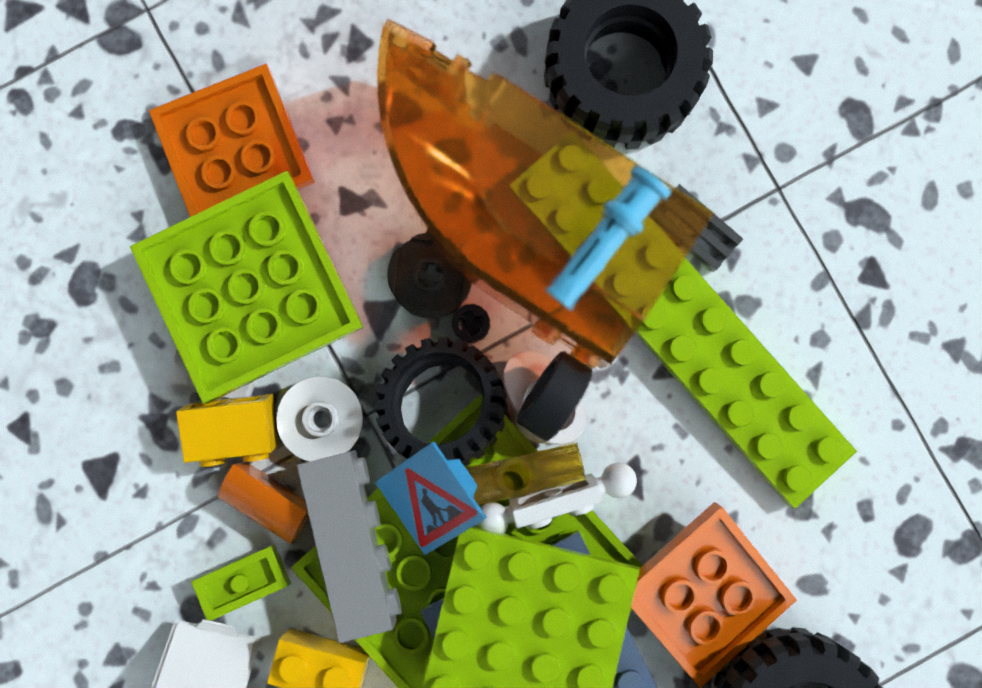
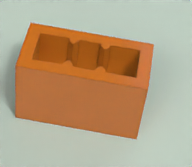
M248 462L233 464L218 492L219 499L289 544L295 542L309 520L304 498Z

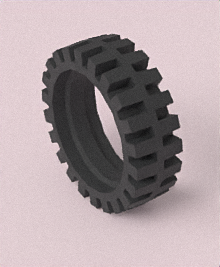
M438 337V342H433L430 338L421 340V347L417 348L414 344L405 348L407 354L404 357L397 354L391 360L394 367L391 370L385 367L381 376L385 381L383 384L377 383L375 393L378 395L379 400L374 401V410L379 415L376 418L378 427L383 431L382 435L387 442L406 459H409L430 443H424L412 436L404 425L401 411L403 396L412 381L427 369L443 364L460 366L471 372L480 383L483 396L480 416L472 429L458 440L436 445L447 460L460 459L462 464L467 466L471 464L470 459L474 457L480 459L486 454L484 449L488 445L493 447L498 440L496 437L497 432L503 431L505 425L503 418L504 415H507L508 405L502 379L487 356L474 345L469 346L465 341L455 338L454 342L448 337Z

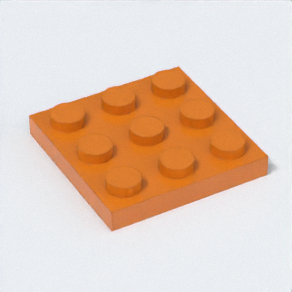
M267 64L148 110L190 217L285 171L291 174L298 190L315 183L272 72Z
M714 502L639 568L640 571L631 608L692 680L701 688L794 604L797 599L724 508Z

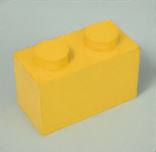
M273 394L215 400L208 404H203L202 402L188 403L176 411L184 463L199 461L200 467H211L225 463L226 458L242 456L243 462L260 461L268 458V453H272L280 443Z
M289 628L278 641L267 684L281 688H362L370 656L361 647L339 643L336 640Z

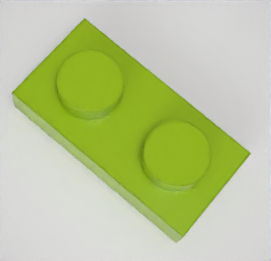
M273 544L191 581V584L206 619L212 621L289 586L291 581L277 548Z

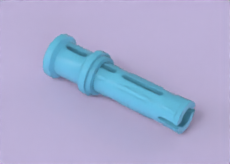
M637 165L630 171L632 178L615 200H607L603 205L602 214L604 218L576 251L575 255L550 287L548 286L545 290L567 309L572 310L574 308V304L603 270L606 263L628 235L634 237L636 234H640L644 229L643 220L660 199L666 200L671 194L669 188L648 170Z

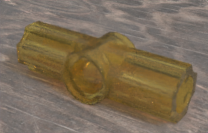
M577 442L523 455L509 456L505 459L466 468L477 484L473 498L478 505L511 497L521 498L529 493L586 480ZM512 464L523 465L528 470L529 478L525 485L520 488L509 487L504 482V471Z

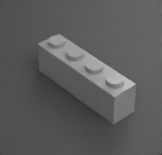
M356 450L298 464L297 468L339 643L393 630L397 621L396 615L402 613L401 603L396 587L389 589L385 573L391 570L390 557L386 545L378 544L375 528L381 525L376 502L374 500L368 502L364 484L370 483V476L365 458H358Z

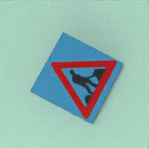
M434 441L375 481L424 555L487 518L473 498L477 488L474 479L460 459L447 460Z

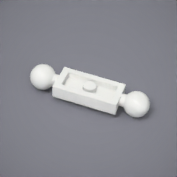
M613 463L607 466L602 476L594 478L593 474L590 473L510 498V505L505 507L495 502H488L480 506V509L487 518L476 524L475 527L491 532L505 533L509 524L514 522L517 529L524 526L528 529H536L549 524L553 517L569 513L572 516L585 514L594 508V504L604 502L602 497L604 494L614 498L629 496L637 484L636 474L627 464Z

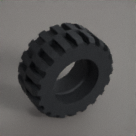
M566 0L560 9L559 18H555L552 23L544 62L545 87L550 89L549 100L553 109H560L562 111L561 121L569 129L574 125L580 128L579 137L588 142L594 136L603 140L602 147L614 149L616 143H625L626 150L638 149L643 141H647V143L652 145L661 141L667 132L673 133L680 127L705 90L710 78L708 70L713 64V49L706 47L712 38L707 24L699 25L698 21L702 12L696 3H691L688 6L683 0ZM613 33H630L640 36L652 44L660 54L665 69L663 81L655 90L641 95L630 96L612 92L602 86L590 72L586 62L589 47L601 37Z
M795 627L791 628L790 633H785L780 628L767 630L766 635L768 639L763 641L756 637L746 646L748 649L741 655L737 654L729 662L731 667L727 673L719 671L714 680L717 688H789L803 682H818L828 688H883L879 685L880 678L854 653L819 632L812 634L804 628Z

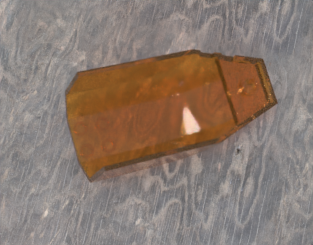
M387 19L382 27L377 66V91L381 125L397 177L424 231L446 259L471 283L532 323L534 326L531 332L538 338L552 346L559 341L572 350L570 352L571 356L591 369L596 367L602 369L611 365L645 320L714 213L656 176L671 191L669 197L666 200L660 199L643 220L644 229L640 234H636L634 237L628 235L606 263L603 270L574 304V308L572 310L567 309L545 290L548 286L550 287L575 255L576 251L604 218L602 211L606 201H614L632 178L630 175L632 168L636 165L642 166L506 78L492 72L488 80L469 71L472 66L470 60L459 54H456L454 59L451 60L435 50L437 46L433 41Z

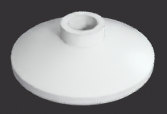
M325 376L309 377L294 384L281 399L276 417L277 430L286 448L303 460L310 462L345 453L351 450L361 434L363 426L362 407L356 394L343 382ZM320 411H325L330 416V422L326 427H320L316 423L315 418Z

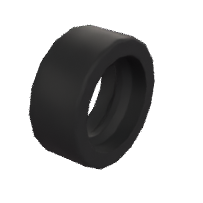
M559 352L529 392L517 415L516 423L544 441L551 440L565 425L578 406L590 384L593 370L567 352Z

